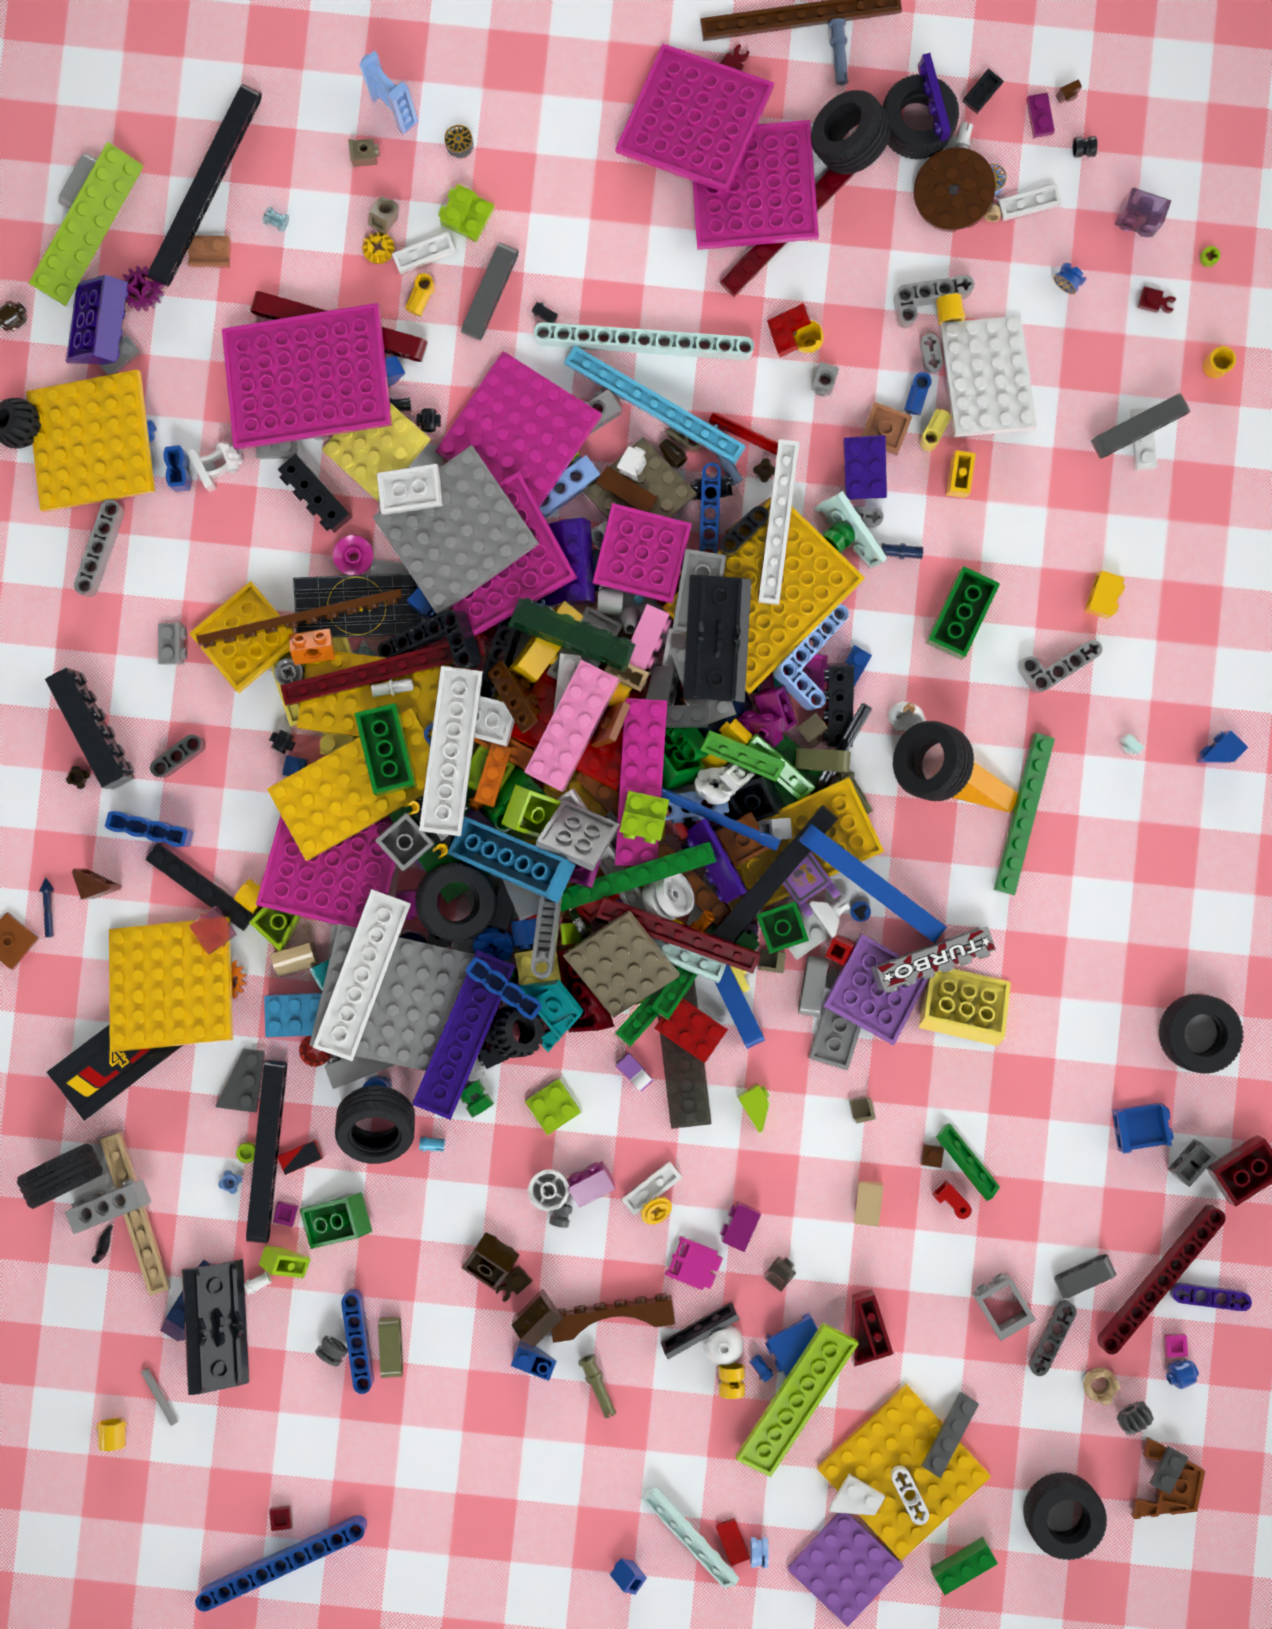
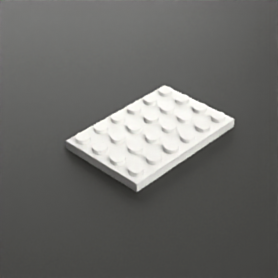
M1021 316L966 320L963 322H943L939 328L954 437L1036 430L1037 421Z

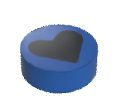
M862 901L855 902L850 908L851 917L858 922L866 921L871 915L870 906Z

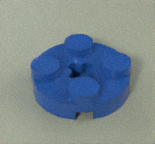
M490 927L486 928V930L484 929L480 935L474 938L472 948L474 953L479 950L507 961L512 956L514 948L513 938L507 932L503 934L498 932V928Z

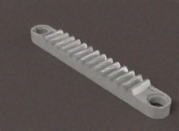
M542 896L539 897L531 971L540 979L549 977L553 971L562 896L558 903ZM540 962H545L548 965L544 973H538L536 970V966Z

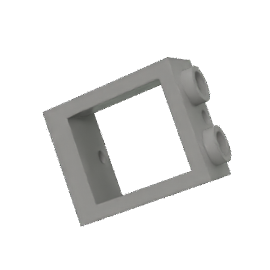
M1007 1273L996 1275L992 1282L987 1285H979L975 1292L972 1293L1000 1341L1036 1321L1012 1278ZM1009 1285L1023 1311L997 1325L983 1300Z

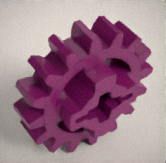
M136 266V271L128 269L130 274L122 275L125 281L128 282V296L125 302H128L127 305L130 308L135 307L137 311H140L142 307L147 312L148 306L155 309L154 303H161L159 296L165 295L160 290L165 288V286L154 280L153 282L150 280L146 281L145 277H148L149 272L147 266H144L143 270L139 266ZM131 296L138 297L139 301L133 299Z

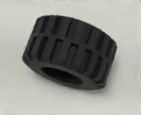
M504 1007L496 1012L490 1025L491 1030L488 1032V1036H491L492 1039L490 1044L495 1046L493 1049L496 1052H500L499 1055L506 1056V1058L532 1055L534 1051H538L540 1048L538 1044L543 1043L542 1036L545 1035V1031H542V1027H544V1023L540 1022V1015H536L534 1019L524 1017L516 1007ZM514 1022L520 1028L518 1042L515 1040L512 1032Z

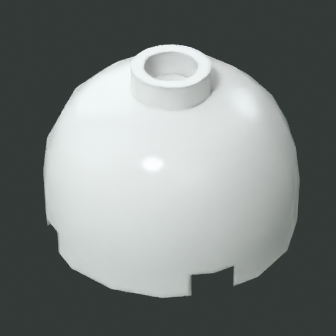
M544 1169L537 1172L528 1186L531 1203L543 1211H553L561 1208L569 1196V1183L566 1177L554 1169Z
M731 1324L704 1339L703 1348L706 1356L717 1365L726 1366L739 1359L743 1351L744 1341L739 1329Z

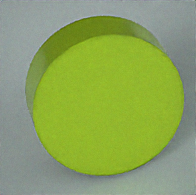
M251 1142L242 1143L236 1150L238 1160L242 1163L254 1161L255 1144Z

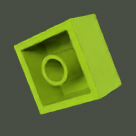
M515 785L501 824L539 837L561 801Z

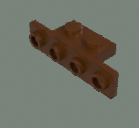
M501 660L488 672V675L520 732L526 733L538 722L536 716L542 711L538 705L539 701L529 690V683L523 678L519 679L512 676L505 662Z

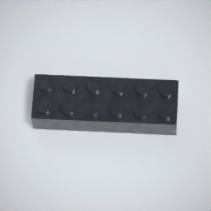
M66 667L45 678L101 788L114 790L135 779L133 775L135 772L130 762H126L123 756L125 751L120 744L116 743L114 739L116 737L115 732L111 726H107L105 722L106 715L101 708L98 709L95 703L97 698L91 690H88L86 686L88 682L84 674Z

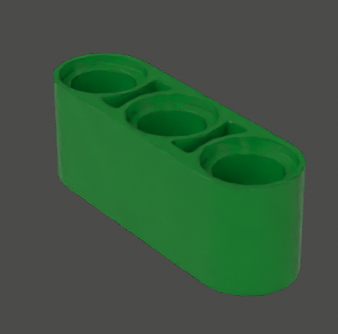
M697 728L665 729L667 735L688 762L709 756L708 753L700 750L704 737Z

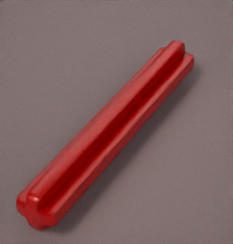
M716 412L711 414L709 423L718 425L719 428L777 455V442Z

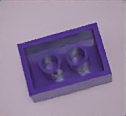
M885 435L844 437V487L846 497L849 500L887 498Z

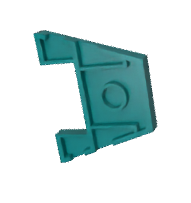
M560 980L518 985L524 993L532 995L542 1005L538 1014L550 1029L546 1030L545 1035L542 1036L543 1043L541 1045L549 1052L555 1043L561 1039L562 1035L577 1021L584 1010Z

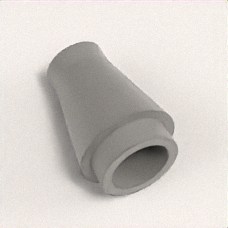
M626 607L620 613V619L627 634L635 632L640 620V613L634 607Z

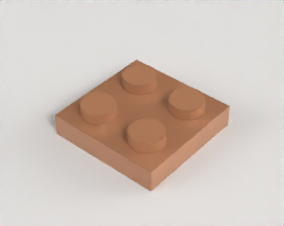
M874 402L861 437L885 435L886 452L897 456L913 416Z

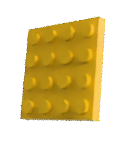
M250 581L189 634L198 644L196 638L198 635L280 617V614L255 584ZM286 627L277 628L278 632L272 634L260 632L254 638L245 639V636L236 638L237 641L225 644L222 641L216 643V646L204 649L203 646H200V648L235 691L240 694L290 651L289 634L295 632L292 629L286 630Z

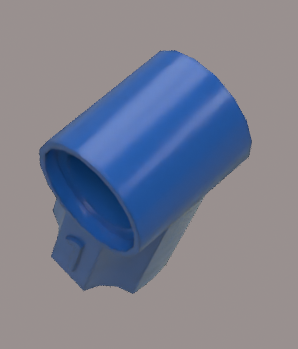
M920 372L911 381L910 391L904 411L909 414L921 415L929 387L932 384L931 376L928 373ZM917 379H923L926 386L924 388L919 387L916 383Z

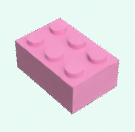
M646 605L623 657V661L644 671H651L655 661L653 654L654 652H659L663 643L661 636L663 633L667 634L671 625L669 613L651 605Z

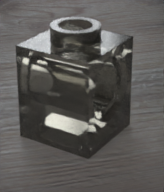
M778 1256L764 1273V1278L782 1292L796 1274L795 1264L787 1257L783 1259Z

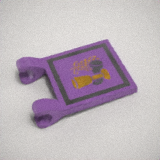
M811 851L783 883L806 917L813 914L806 901L825 887L833 898L840 895V892Z

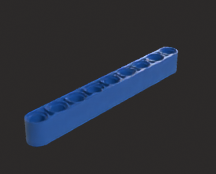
M812 824L798 840L932 942L936 943L947 927Z
M360 1515L353 1516L204 1586L195 1600L197 1609L203 1612L209 1611L359 1541L366 1531L367 1520ZM358 1525L361 1531H355L352 1526ZM333 1535H341L342 1540L335 1539ZM315 1543H321L324 1548H317ZM296 1552L304 1553L305 1557H299ZM277 1561H284L286 1566L279 1565ZM259 1569H264L267 1575H262ZM240 1578L247 1579L248 1583H243ZM222 1587H227L230 1592H224ZM203 1596H208L211 1601H206Z

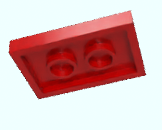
M682 998L668 1020L661 1017L654 1027L658 1032L703 1063H706L728 1031L726 1027L684 998Z

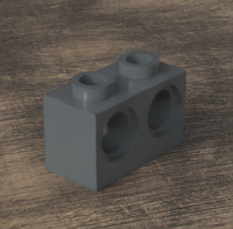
M1194 1139L1167 1170L1180 1182L1190 1187L1217 1156L1203 1143Z

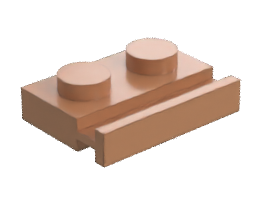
M195 235L188 248V265L190 267L230 268L231 238L229 236Z

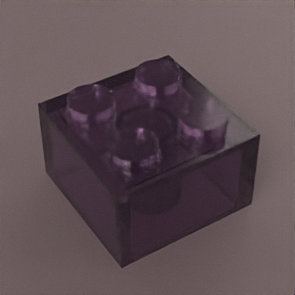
M1133 187L1122 201L1114 225L1119 226L1124 231L1131 230L1137 232L1142 237H1153L1164 224L1172 200Z

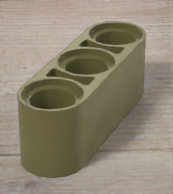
M796 748L794 767L799 770L849 773L851 752Z
M379 1318L378 1334L381 1378L402 1377L401 1318Z

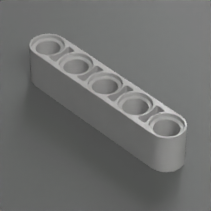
M112 499L105 500L101 504L74 582L76 592L86 597H93L99 589L124 517V508ZM112 506H116L115 513L109 515V509ZM109 525V531L103 534V527ZM99 544H102V551L96 553V547ZM96 563V569L90 572V565ZM89 582V589L83 591V585Z

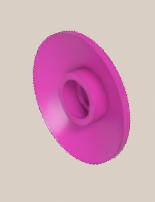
M349 535L339 540L335 545L333 561L342 573L349 576L361 575L372 565L374 558L373 549L363 537ZM356 553L358 558L351 560V555Z

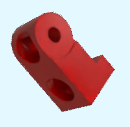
M947 1180L932 1193L940 1204L945 1200L959 1219L970 1217L972 1213L971 1205Z

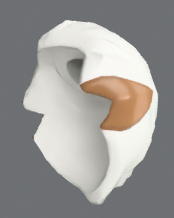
M912 702L897 703L888 711V719L898 732L902 730L905 732L913 725L926 721L921 708Z

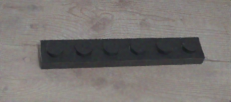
M157 843L146 857V861L220 915L230 918V922L242 931L248 928L249 922L257 915L256 913L252 914L236 902L234 897L160 843Z

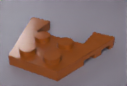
M1146 1437L1143 1456L1145 1458L1161 1460L1167 1447L1150 1437ZM1187 1460L1171 1494L1158 1489L1156 1501L1134 1497L1131 1512L1132 1518L1141 1519V1517L1145 1516L1158 1517L1161 1514L1175 1515L1198 1512L1205 1470Z

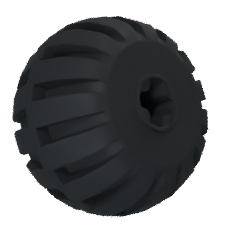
M9 398L0 402V443L9 448L16 449L25 448L34 443L33 437L37 436L39 428L41 429V423L37 420L40 417L38 410L33 404L22 398Z

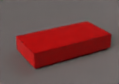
M733 1518L716 1525L730 1565L734 1566L749 1560L750 1555L736 1519Z

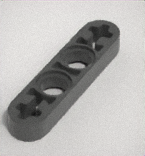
M1063 1300L1057 1304L1029 1360V1368L1036 1376H1044L1049 1371L1076 1316V1308L1070 1301ZM1069 1306L1071 1312L1064 1315L1062 1308ZM1059 1316L1061 1319L1063 1317L1066 1323H1064L1060 1319H1057V1317ZM1061 1324V1333L1053 1334V1325ZM1046 1342L1053 1344L1051 1352L1046 1353L1043 1351V1345ZM1040 1361H1041V1364L1043 1365V1368H1042V1369H1041V1368H1038V1369L1036 1370V1367L1034 1366V1364H1035V1363H1038V1364H1039Z

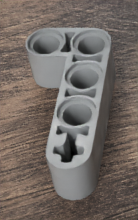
M968 275L901 285L894 296V307L898 325L902 328L911 327L918 316L917 307L936 304L935 300L943 295L958 293L961 294L962 300L966 299L974 288V280ZM939 288H946L948 290V293H941ZM924 290L929 296L923 297L919 291ZM904 293L909 299L903 300L899 294ZM908 313L912 319L906 320L902 314Z
M1090 640L1045 669L1036 657L1029 656L1019 662L1018 671L1032 692L1041 693L1099 657L1102 653V645L1099 641ZM1090 647H1093L1092 653L1086 656L1082 654L1089 650ZM1071 656L1077 658V666H1073L1070 663ZM1026 661L1032 663V671H1027L1025 669ZM1054 667L1060 669V677H1056L1053 674ZM1037 678H1040L1044 681L1043 688L1037 687Z

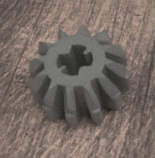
M1143 1401L1129 1404L1116 1417L1121 1429L1127 1435H1135L1137 1432L1147 1429V1426L1151 1425L1154 1420L1152 1411Z

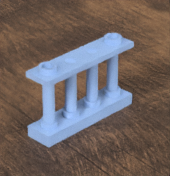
M374 50L371 54L365 55L359 64L371 100L375 102L380 98L392 110L398 130L404 135L418 122L409 88L403 81L395 85L385 75L378 54Z

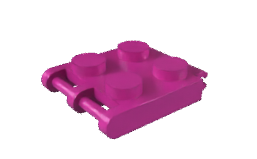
M680 1236L678 1239L680 1241L676 1252L672 1254L673 1260L665 1275L700 1290H703L704 1287L711 1289L716 1274L710 1271L718 1272L723 1257L717 1255L718 1250ZM683 1243H685L681 1255H679ZM678 1260V1263L676 1264L675 1270H674V1272H672V1271H673V1268H674V1266H675V1263H676V1261Z

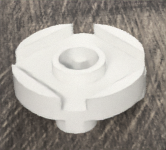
M714 767L700 770L695 779L696 795L700 799L701 797L706 799L707 803L723 804L729 801L735 792L720 778L729 768ZM712 784H719V786L715 788Z

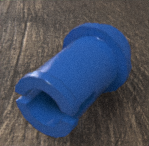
M760 1354L755 1355L749 1360V1363L758 1373L759 1380L766 1382L773 1377V1369H769Z

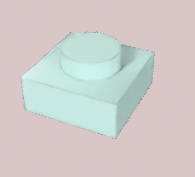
M1131 734L1124 735L1119 741L1123 744L1122 748L1129 754H1140L1145 748Z

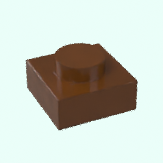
M1079 79L1059 89L1056 95L1059 103L1065 100L1070 102L1078 96L1082 87Z
M923 1144L920 1164L942 1168L944 1147Z

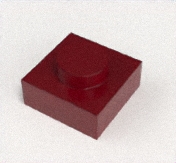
M291 1505L270 1508L271 1531L292 1529Z

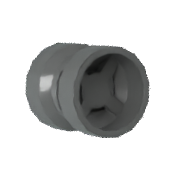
M565 1203L561 1208L553 1210L549 1224L568 1228L570 1222L568 1218L572 1213L573 1206Z

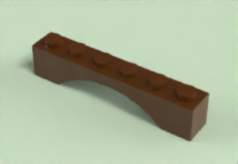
M659 1293L654 1298L640 1296L634 1298V1301L620 1299L614 1301V1304L607 1305L606 1302L594 1304V1307L588 1308L585 1305L574 1307V1310L568 1311L565 1308H560L558 1311L563 1319L551 1330L553 1343L574 1340L589 1325L611 1317L636 1318L653 1327L675 1325L672 1296L667 1295V1293Z

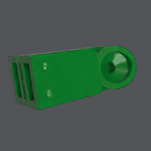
M513 764L515 769L498 794L495 807L483 805V808L479 809L489 819L491 824L501 832H508L512 829L501 823L515 785L547 795L516 764Z

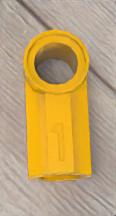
M421 273L415 278V286L405 306V310L413 315L422 316L430 296L435 292V283L430 275ZM429 281L430 285L428 288L422 289L420 287L422 282Z

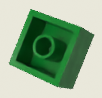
M796 901L756 915L769 954L809 941Z

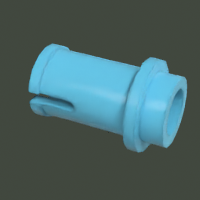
M427 1136L424 1138L420 1137L419 1150H423V1152L425 1150L444 1152L445 1139L427 1138Z

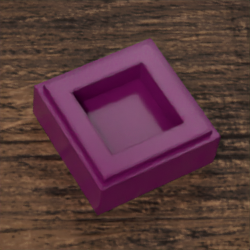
M278 1201L273 1222L293 1227L299 1206Z

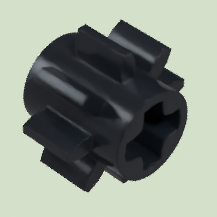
M424 408L421 410V414H417V426H421L423 432H435L436 427H441V415L437 414L435 409Z
M281 729L278 733L273 732L269 741L273 742L271 748L285 754L286 750L292 752L296 744L292 741L294 736Z

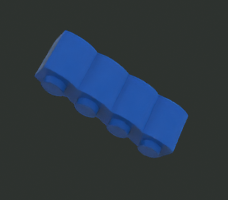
M108 812L105 827L110 831L127 833L133 837H144L154 842H166L174 847H189L194 834L187 827L172 826L166 822L152 821L149 818L132 816L126 812Z
M473 957L466 966L465 971L470 978L477 982H482L488 991L499 995L506 1004L516 1007L524 1017L534 1019L541 1010L542 1005L535 997L524 993L517 984L507 981L503 974L491 969L484 960Z

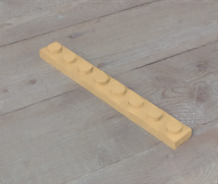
M122 1132L99 1139L114 1186H117L119 1189L122 1187L121 1183L134 1179L136 1182L137 1180ZM145 1206L123 1214L149 1296L169 1290L171 1287Z

